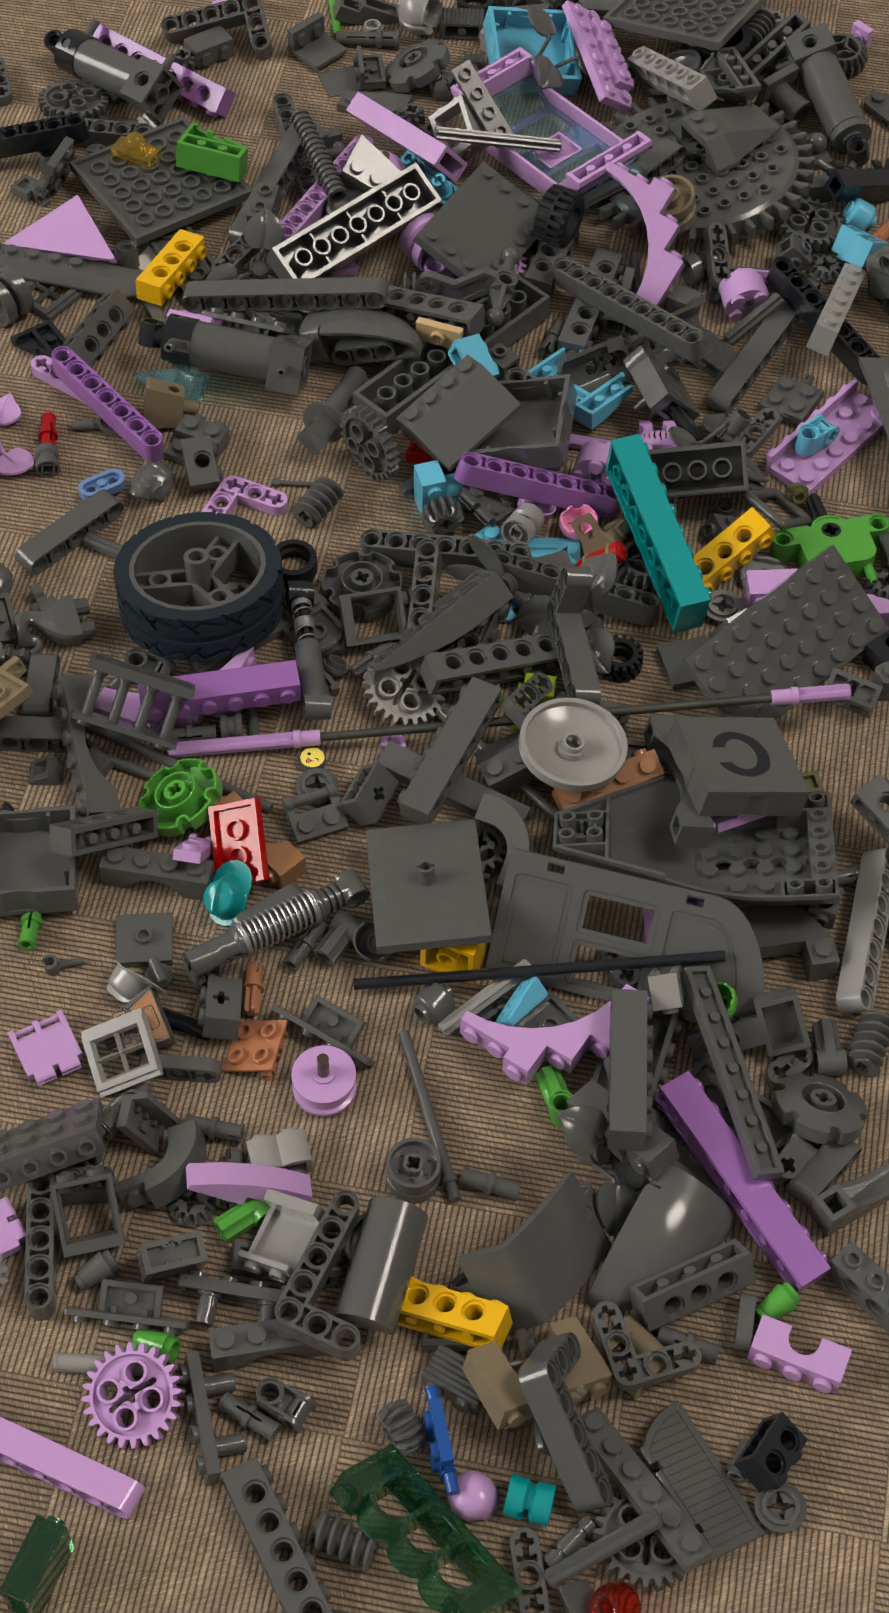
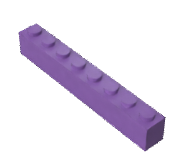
M687 1071L661 1086L654 1098L783 1281L788 1282L799 1294L823 1279L831 1269L826 1255L815 1247L810 1240L808 1230L805 1226L799 1224L792 1215L790 1205L776 1193L772 1180H753L736 1130L732 1126L727 1125L722 1118L717 1104L711 1102L704 1093L702 1083Z

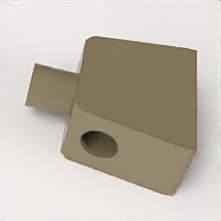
M146 377L143 417L156 429L176 428L182 420L183 414L194 415L198 413V401L185 399V387L183 385Z

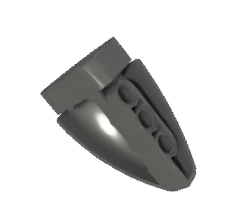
M376 309L316 310L305 317L299 329V336L314 339L310 361L312 364L334 361L338 365L347 366L420 357L423 348L418 333L408 323L392 314Z
M671 1165L656 1180H652L650 1184L644 1186L590 1289L587 1304L595 1308L602 1301H610L615 1303L621 1312L633 1310L629 1286L721 1245L736 1219L735 1214L706 1185L682 1169Z

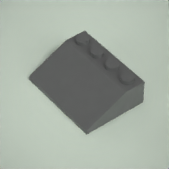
M466 355L396 417V420L405 437L433 459L438 460L447 470L451 471L458 465L464 452L474 451L521 409L522 405L482 364L471 356Z

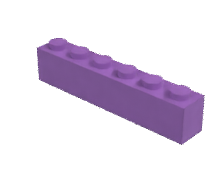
M296 660L173 676L195 684L193 699L182 701L177 718L202 714L210 715L216 712L238 711L245 708L301 701V688ZM138 684L141 705L146 689H144V685ZM164 691L156 693L147 722L165 720L172 699L170 693Z

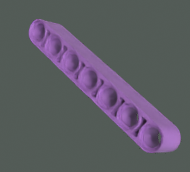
M59 346L52 351L54 373L66 386L145 460L157 462L164 457L162 434L70 348Z
M464 452L454 474L455 479L463 485L567 509L571 505L574 508H580L582 505L587 504L596 510L598 516L604 518H614L620 507L614 489L610 484L474 452Z

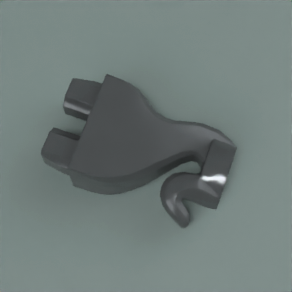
M68 595L58 599L47 610H27L17 614L13 619V624L19 646L33 648L30 654L42 651L44 647L42 640L38 636L30 634L28 628H34L50 640L64 646L82 645L83 639L95 636L96 628L94 621L80 622L78 617L90 614L87 598L73 599V595Z

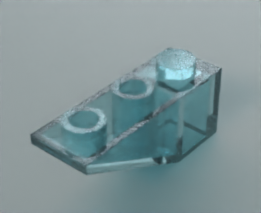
M192 366L133 372L132 375L140 379V382L146 385V377L183 385L185 387V399L202 402L209 378L208 374Z

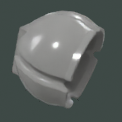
M399 0L396 4L399 24L403 25L407 31L414 35L430 36L434 33L433 28H437L440 23L443 2L439 0Z

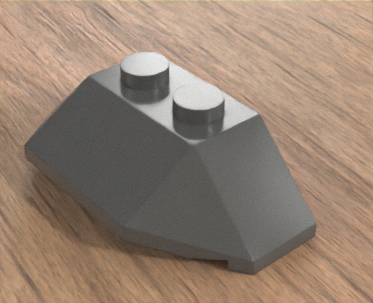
M734 46L721 48L719 51H712L711 56L699 70L700 74L707 76L716 95L732 103L740 104L745 101L754 100L762 88V85Z

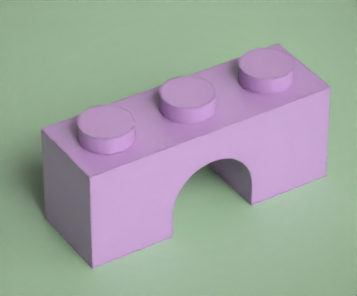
M763 1314L747 1359L752 1360L760 1368H772L782 1372L790 1380H802L812 1384L820 1392L836 1394L852 1349L822 1338L816 1352L810 1355L799 1354L792 1349L789 1343V1334L792 1326Z

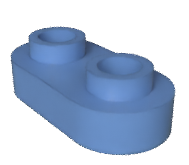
M108 469L89 477L78 485L79 496L85 501L101 489L107 490L112 495L118 493L126 486L125 475L119 469Z

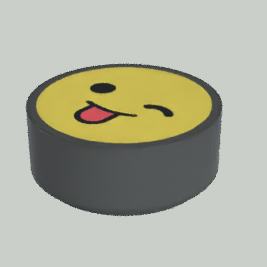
M318 747L303 749L299 755L301 769L303 771L313 768L324 769L326 765L324 751Z

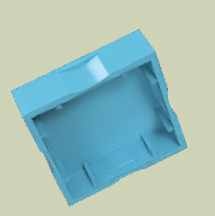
M488 6L483 27L489 65L519 47L530 53L535 62L534 57L539 53L546 37L539 35L534 30L528 17V10L517 7ZM543 9L553 20L556 34L550 35L551 40L542 55L549 58L554 66L573 56H577L574 36L563 10ZM578 61L570 62L558 68L563 78V86L553 90L561 96H575L582 80ZM530 79L506 92L538 94Z

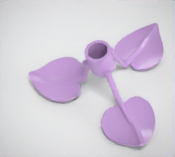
M9 393L0 398V426H7L18 421L21 417V410L13 395ZM0 441V453L2 455L0 456L1 475H17L34 467L33 456L27 450L14 448L6 453Z

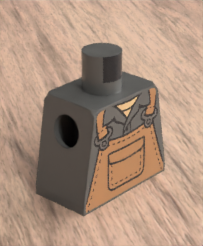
M151 988L112 1014L114 1019L136 1009L143 1008L147 1015L157 1049L177 1043L159 997ZM138 1027L119 1034L124 1048L142 1042ZM114 1036L104 1040L108 1050L117 1047ZM141 1048L129 1054L138 1055L145 1053V1049Z

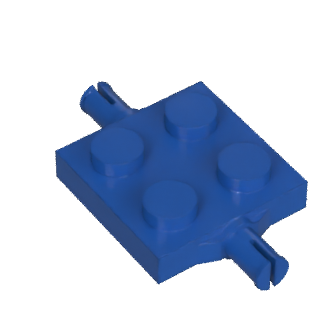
M432 1385L425 1388L428 1411L423 1412V1429L426 1432V1443L431 1442L429 1443L431 1452L429 1460L432 1473H438L440 1483L445 1482L446 1494L452 1496L460 1493L456 1476L457 1469L454 1468V1456L442 1400L438 1393V1386Z

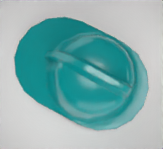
M230 860L224 863L217 870L212 883L208 885L204 892V904L209 911L210 917L215 923L222 926H231L233 919L246 909L252 885V874L250 868L239 860Z

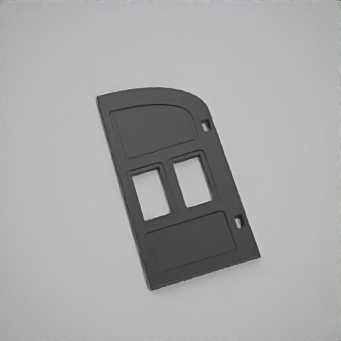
M514 847L511 848L485 969L513 967L522 959H526L531 965L575 962L579 945L632 958L725 951V962L681 965L682 970L684 967L710 966L716 982L727 983L736 991L738 1005L734 1015H739L743 1018L757 1014L753 997L765 993L762 955L749 920L734 903L717 895L689 890ZM549 864L565 867L564 874L548 870ZM590 895L654 910L648 943L583 928ZM692 897L704 900L703 907L686 903L687 898ZM642 968L637 990L647 991V996L651 997L647 977L653 968ZM572 974L534 976L540 980L542 985L606 1001H611L612 988L620 989L572 977ZM686 991L687 998L683 1007L678 1008L680 1009L679 1019L698 1023Z

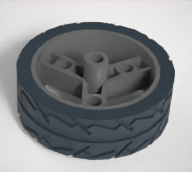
M192 512L175 515L173 518L162 519L138 531L137 535L134 534L122 546L116 556L113 569L119 614L122 626L125 625L126 627L124 629L133 642L143 649H148V652L162 658L177 661L207 662L223 659L229 655L231 657L251 649L262 642L264 637L267 638L278 626L284 612L285 590L282 557L278 546L274 544L276 543L266 530L257 524L250 523L251 521L236 515L213 514V512ZM234 570L242 572L254 580L251 585L238 595H235L224 585Z

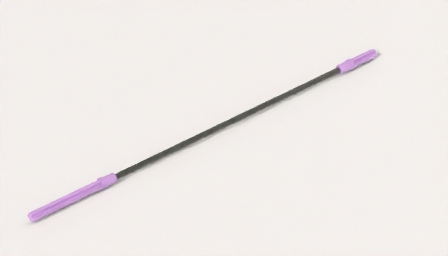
M847 683L801 688L796 686L788 689L770 690L769 694L608 707L604 709L613 716L762 703H771L772 706L789 704L793 706L800 703L850 699L851 687ZM508 716L493 717L488 727L515 724ZM446 722L320 732V729L293 730V732L180 741L177 742L176 750L169 748L167 752L169 756L178 758L293 747L298 749L306 746L321 745V742L436 732L439 726H444Z

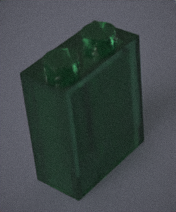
M37 1515L0 1587V1593L9 1610L16 1613H43L74 1550L67 1527H65L66 1523L59 1518L48 1515L47 1519Z

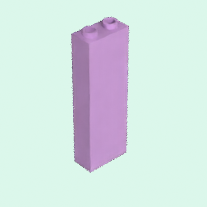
M357 92L346 109L368 129L405 152L411 151L423 163L455 183L468 165L448 146L360 92Z

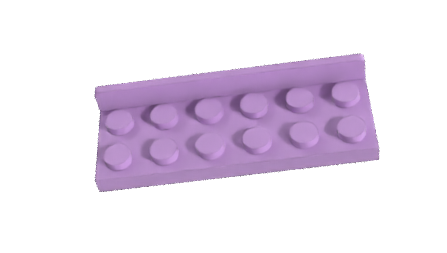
M854 378L848 384H844L834 397L831 396L827 399L824 406L819 410L816 409L806 422H801L791 435H786L779 446L772 448L766 455L765 472L787 486L795 482L805 484L809 488L808 493L810 496L811 493L820 488L884 429L874 400L857 390L859 381ZM817 414H823L825 420L833 426L837 425L840 428L837 438L812 456H801L795 451L794 447L799 428L812 420Z

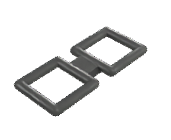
M748 479L749 491L741 492L743 493V498L777 528L788 529L806 525L811 526L812 517L792 500H787L786 495L779 489L765 488L760 482ZM774 498L796 518H781L761 499Z

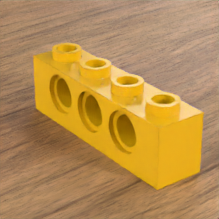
M180 229L136 278L137 299L162 307L172 297L174 291L183 284L186 277L194 271L198 263L204 260L207 253L205 237Z
M753 507L694 555L693 560L696 566L701 568L702 574L707 570H712L709 574L702 575L704 586L708 587L711 593L721 582L730 579L739 567L748 564L757 552L767 548L775 538L772 527ZM745 538H750L747 542H741ZM731 554L728 558L722 559L724 555Z
M412 1276L397 1323L398 1326L425 1332L471 1347H479L496 1341L500 1349L513 1324L509 1306L501 1301H490L476 1297L470 1292L461 1293L450 1290L441 1284L432 1285Z

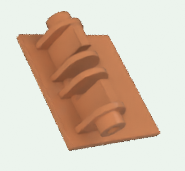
M288 1020L240 1021L237 1040H232L222 1071H259L262 1079L271 1080L276 1075V1062L281 1059L280 1054L283 1053V1044L288 1037L286 1032Z

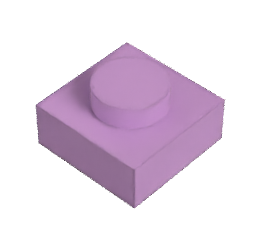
M860 20L855 21L852 25L851 34H853V37H860V41L865 42V46L870 48L874 29Z

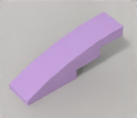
M208 1162L188 1163L186 1166L188 1190L241 1205L247 1197L265 1202L263 1198L268 1189L306 1201H310L313 1197L309 1174L249 1163Z

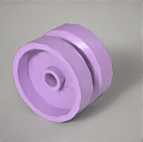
M424 213L413 219L404 229L400 238L402 252L422 272H424L425 261L434 257L413 242V240L435 215L433 213Z

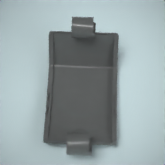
M573 1172L565 1174L537 1209L503 1243L462 1254L459 1257L458 1263L463 1272L451 1281L450 1286L452 1290L461 1293L470 1292L476 1297L490 1301L498 1300L508 1305L513 1322L509 1332L521 1328L537 1327L547 1323L585 1284L611 1247V1242L599 1221L595 1204L596 1193L591 1183H579Z

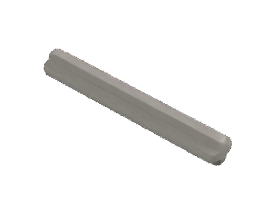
M522 959L513 967L531 964L526 959ZM527 977L494 980L439 1023L440 1031L445 1036L451 1035L460 1028L461 1018L466 1011L475 1015Z

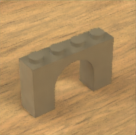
M572 1316L550 1323L543 1339L573 1332L580 1344L581 1357L565 1379L575 1405L590 1398L592 1400L601 1398L608 1390L607 1388L613 1373L577 1317ZM494 1341L469 1349L462 1370L498 1430L509 1426L514 1428L526 1420L534 1418L521 1388L519 1375L513 1370L497 1342Z

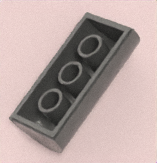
M745 440L649 450V457L658 468V478L661 483L665 484L667 498L749 491Z
M377 1196L369 1200L336 1306L335 1317L353 1325L394 1336L428 1222V1215L425 1211L411 1203L391 1197Z

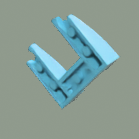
M562 347L527 372L536 377L558 375V359L560 355L566 353V348ZM620 372L592 393L574 384L577 393L574 420L593 430L610 416L633 391L632 384L626 387L622 384L626 380L625 373Z

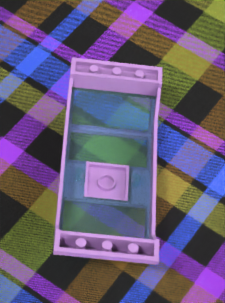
M521 47L477 72L514 134L561 140L562 147L560 152L509 147L497 148L495 146H489L484 149L543 195L553 184H559L583 194L611 177L605 170L610 161L614 164L620 162L628 167L653 145L652 140L639 130L623 140L552 88L540 89L537 65L533 60V56ZM458 84L450 87L454 97L461 94L464 95Z

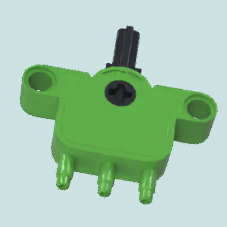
M811 493L806 498V504L812 515L811 527L806 525L774 532L775 538L771 543L770 557L778 559L782 563L797 561L801 568L825 548L834 544L855 578L866 576L871 584H876L878 578L873 566L877 551L876 547H879L878 535L888 533L889 519L882 514H872L849 518L846 521L834 514L827 515L820 496L816 495V493Z

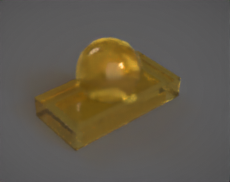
M131 132L126 137L120 136L111 147V155L151 168L161 156V148L146 144L144 135L141 133Z

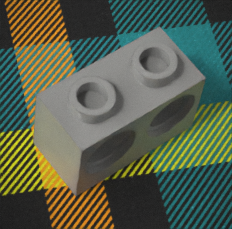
M681 965L658 967L651 970L647 978L653 1011L661 1010V1014H672L678 1012V1008L683 1007L687 995L680 974L682 971Z

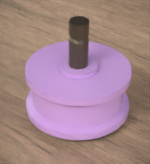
M321 1045L304 1051L294 1062L291 1072L293 1095L297 1104L304 1111L316 1116H332L344 1111L352 1103L357 1090L356 1068L353 1060L346 1052L333 1046Z

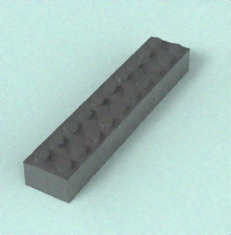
M516 274L518 282L513 297L502 310L504 312V321L498 326H492L487 322V325L479 333L483 342L487 344L488 349L497 343H501L508 348L549 317L550 296ZM487 294L476 302L484 304L486 316L487 311L492 308L491 296ZM422 342L423 348L420 357L398 359L352 393L353 406L362 405L363 408L368 407L370 413L372 411L375 412L377 419L382 418V425L388 426L387 432L394 433L400 428L396 417L454 367L448 355L450 348Z

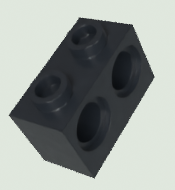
M783 1412L762 1419L734 1462V1465L759 1492L771 1488L778 1489L787 1481V1473L791 1466L802 1457L803 1453L801 1450L808 1439Z

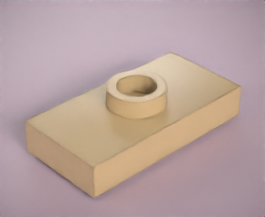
M418 317L416 320V332L423 342L450 348L454 340L463 338V328L422 317Z

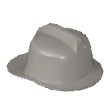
M113 959L117 965L109 977L107 991L122 1003H128L150 988L159 994L167 996L166 991L123 967L118 961Z

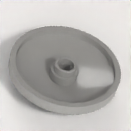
M579 698L552 699L535 707L523 721L518 743L522 760L532 774L554 788L571 792L592 791L609 784L622 770L628 750L627 738L618 720L603 707Z

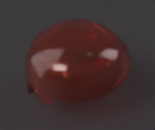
M622 1581L606 1583L600 1586L591 1596L589 1612L641 1613L639 1595L631 1584Z

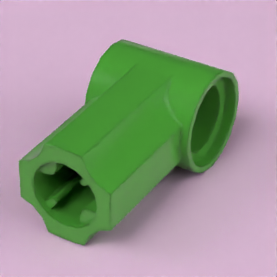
M549 1065L541 1068L535 1074V1080L548 1108L550 1121L555 1126L562 1127L557 1114L563 1110L556 1108H568L567 1100L573 1095L569 1092L560 1070Z
M247 1197L242 1205L237 1204L215 1218L213 1223L221 1238L228 1244L253 1227L260 1228L270 1206L266 1202Z

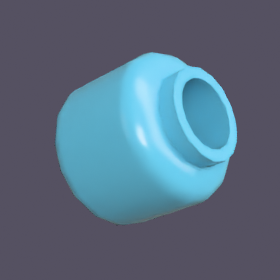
M857 198L854 201L850 200L842 214L846 225H852L862 231H865L867 228L871 229L877 221V216H875L876 208L861 198Z

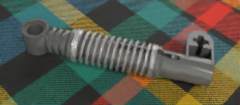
M355 870L343 871L333 880L332 884L321 887L320 890H305L302 894H298L297 898L292 896V901L290 899H287L286 903L282 901L281 906L276 904L275 908L270 907L269 911L265 909L264 914L259 912L258 916L253 915V919L248 917L247 922L242 920L241 924L235 923L228 928L227 932L183 952L184 971L196 991L200 994L201 987H207L208 976L222 977V965L239 957L242 959L250 957L252 954H256L257 951L261 952L262 948L267 949L268 946H273L274 943L278 944L279 940L284 941L285 938H290V935L295 936L296 932L301 933L302 930H307V927L312 928L313 925H318L325 921L327 915L343 907L349 909L356 908L369 898L370 891Z

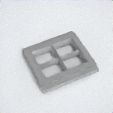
M143 1008L81 1031V1039L97 1092L101 1098L164 1075L150 1024ZM138 1027L142 1042L123 1049L119 1034ZM114 1036L118 1052L100 1058L95 1043ZM144 1048L149 1063L130 1070L125 1055ZM120 1057L125 1072L106 1079L102 1064Z

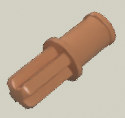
M249 961L245 967V983L242 984V992H244L243 1012L247 1016L258 1015L260 1011L261 994L264 992L262 984L264 965L259 962L258 969H256V961Z

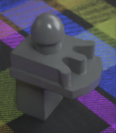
M314 122L326 148L332 147L335 142L342 141L343 134L338 128L324 130L317 122Z

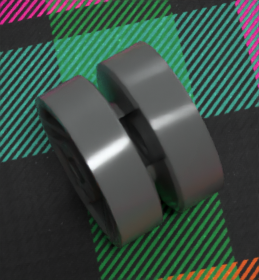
M407 1138L397 1142L390 1149L386 1159V1178L388 1188L393 1196L399 1200L417 1204L427 1201L435 1195L441 1181V1158L433 1144L421 1138Z

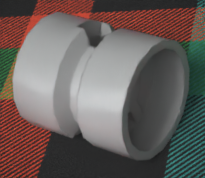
M531 503L520 504L501 526V534L504 540L521 542L528 545L544 525L545 518L540 508Z

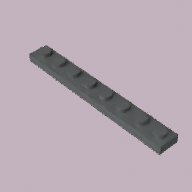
M684 967L680 974L753 1180L780 1178L785 1171L711 967Z

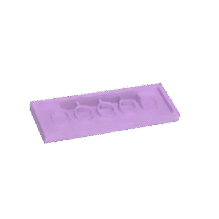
M567 0L562 5V8L599 102L630 114L631 104L633 103L629 91L634 88V80L627 70L628 65L624 62L625 59L621 55V48L614 38L615 33L612 31L611 25L606 20H600L599 15L594 10L590 11L578 3L575 4Z

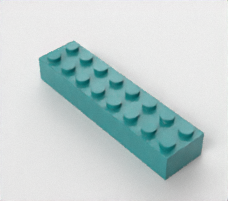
M640 434L611 440L605 470L673 633L702 627L709 603L712 601L711 592L708 587L704 586L701 568L696 566L693 560L692 547L687 545L684 539L683 526L678 524L675 518L674 505L669 503L665 484L661 483L658 478L657 465L652 463L649 457L648 444L646 442L643 443Z

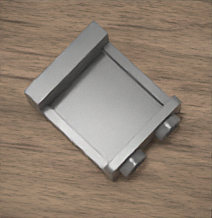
M268 1189L263 1200L270 1208L249 1251L239 1249L237 1256L245 1263L243 1267L248 1271L258 1275L263 1271L269 1273L268 1275L272 1279L285 1283L286 1280L290 1279L325 1211L316 1203Z

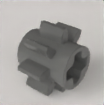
M179 49L172 54L175 58L174 62L193 72L195 71L194 67L197 66L196 56H192L191 51Z
M410 103L404 106V111L399 110V117L415 127L420 128V124H425L424 109H420L417 104Z

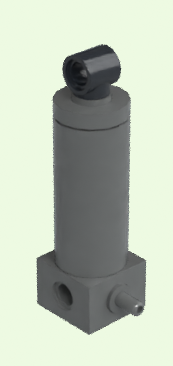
M826 22L785 38L788 61L776 65V72L792 63H795L800 68L796 77L799 88L805 87L834 150L838 153H847L848 161H855L857 167L867 164L870 159L868 140L871 137L872 130L838 62L836 43Z

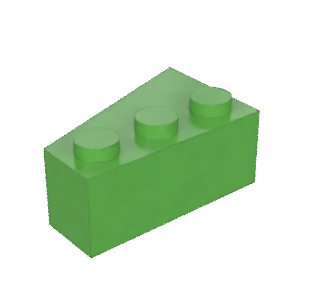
M192 122L176 142V167L184 168L187 171L204 173L211 177L224 178L230 182H240L247 172L248 147L227 137L224 140L215 136L214 131L209 129L206 132L200 129L198 123Z

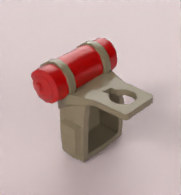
M591 513L571 522L572 528L581 541L584 556L577 561V567H580L591 556L610 552L616 555L618 566H621L627 560L628 550L624 542L627 540L626 536L630 532V528L623 517L602 527L598 525ZM587 522L592 526L593 532L590 536L583 533L581 523Z

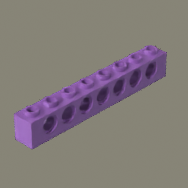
M99 24L93 34L100 42L108 46L111 45L112 48L125 54L127 53V55L137 60L143 55L162 64L166 58ZM173 62L169 71L184 87L177 98L184 101V98L189 99L188 104L197 109H200L201 106L205 107V113L217 118L218 114L226 118L237 93Z

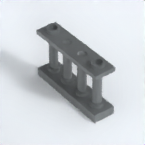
M92 651L88 668L92 669L94 673L83 708L74 706L71 718L76 719L78 724L84 726H91L93 724L154 743L153 746L161 750L168 751L169 748L176 750L177 738L172 737L171 733L182 701L193 699L195 684ZM108 674L118 677L120 681L109 717L93 712L103 679ZM135 682L144 685L146 691L135 724L133 725L121 721L119 718L129 687ZM164 691L170 693L172 699L161 732L159 733L146 729L145 726L156 693Z

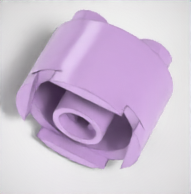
M753 268L736 270L730 273L731 277L726 281L723 279L719 284L718 289L725 313L731 322L742 320V318H745L770 297L763 274L761 272L760 274L757 273L756 269Z
M590 440L584 443L578 453L572 476L612 485L605 470L611 442L607 441L604 444L598 443L599 440Z

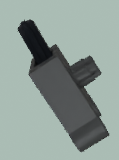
M640 345L623 360L643 395L637 404L633 406L634 410L639 412L650 408L652 411L647 415L650 421L659 416L667 421L673 420L677 427L685 429L696 441H700L704 436L693 422L700 414L683 385L678 372L669 362L662 366L656 364L651 351L645 345Z

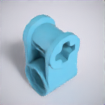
M817 414L812 420L799 428L794 447L795 451L801 456H812L826 445L831 444L839 435L840 428L837 425L833 426L825 420L823 414Z

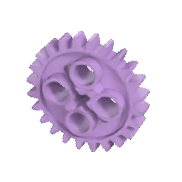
M128 1342L125 1351L122 1345H115L116 1355L110 1351H105V1362L100 1360L94 1361L98 1371H87V1375L93 1380L92 1383H86L82 1386L90 1391V1395L81 1398V1401L90 1402V1407L84 1410L83 1413L94 1416L88 1425L90 1427L100 1425L96 1435L103 1437L108 1434V1444H114L119 1438V1448H126L129 1440L132 1449H139L140 1440L145 1446H151V1436L157 1440H162L163 1434L161 1429L172 1431L173 1428L169 1420L180 1419V1416L174 1412L175 1407L184 1406L183 1402L177 1400V1395L185 1393V1390L176 1386L177 1383L183 1380V1376H173L172 1373L177 1369V1364L166 1365L170 1355L163 1354L158 1358L160 1348L152 1347L148 1352V1344L140 1343L137 1350L135 1343ZM141 1364L144 1374L139 1381H136L133 1378V1369L136 1365ZM152 1378H156V1382L153 1385L144 1388ZM114 1382L118 1388V1393L114 1399L110 1400L107 1396V1388ZM131 1389L140 1390L135 1394L136 1401H125L132 1396ZM153 1391H157L160 1394V1403L156 1408H152L149 1403V1397ZM125 1401L115 1410L114 1413L110 1412V1409L114 1405ZM130 1409L134 1414V1421L131 1426L127 1427L123 1422V1415Z

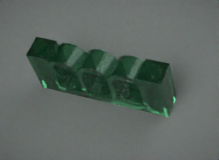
M393 1444L344 1470L331 1488L329 1494L350 1517L356 1514L357 1523L361 1530L372 1540L387 1544V1556L393 1567L407 1577L418 1579L419 1595L433 1610L439 1613H506L523 1592L519 1584ZM393 1493L410 1514L402 1518L390 1516L379 1507L377 1501ZM423 1527L441 1549L433 1553L423 1552L410 1542L407 1535ZM453 1561L473 1584L466 1588H456L444 1581L438 1570Z

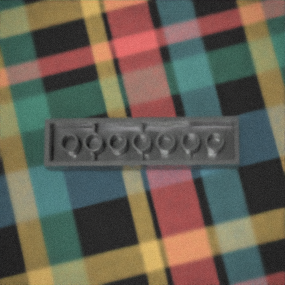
M414 163L273 247L267 255L266 261L279 279L325 278L404 230L416 217L435 211L442 199L418 164Z

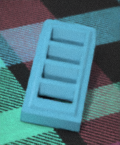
M537 977L520 982L495 1023L514 1026L547 997L548 993Z

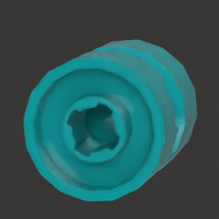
M512 1474L503 1516L521 1520L526 1516L529 1523L547 1527L557 1485L540 1480L536 1484H532L530 1478Z

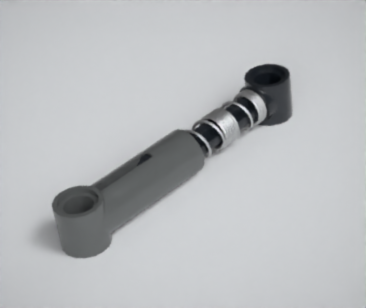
M287 580L285 583V602L287 606L292 608L295 635L298 639L295 644V654L302 695V719L330 720L332 714L331 696L327 693L320 642L316 640V635L313 634L315 632L314 618L310 615L314 604V583L312 580Z

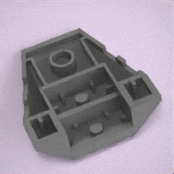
M757 105L699 110L671 124L670 130L681 140L693 136L704 146L705 163L718 175L739 165L744 156H750L754 153L755 147L759 144L764 145L769 139L780 132V126Z

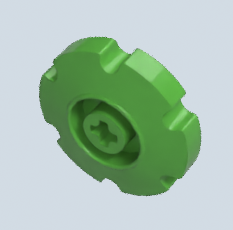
M195 758L181 759L171 768L167 766L161 768L148 780L144 786L147 792L139 798L138 806L158 811V835L166 837L180 836L188 828L193 827L197 829L209 819L208 807L216 806L214 802L222 796V782L211 766L208 767L203 760Z

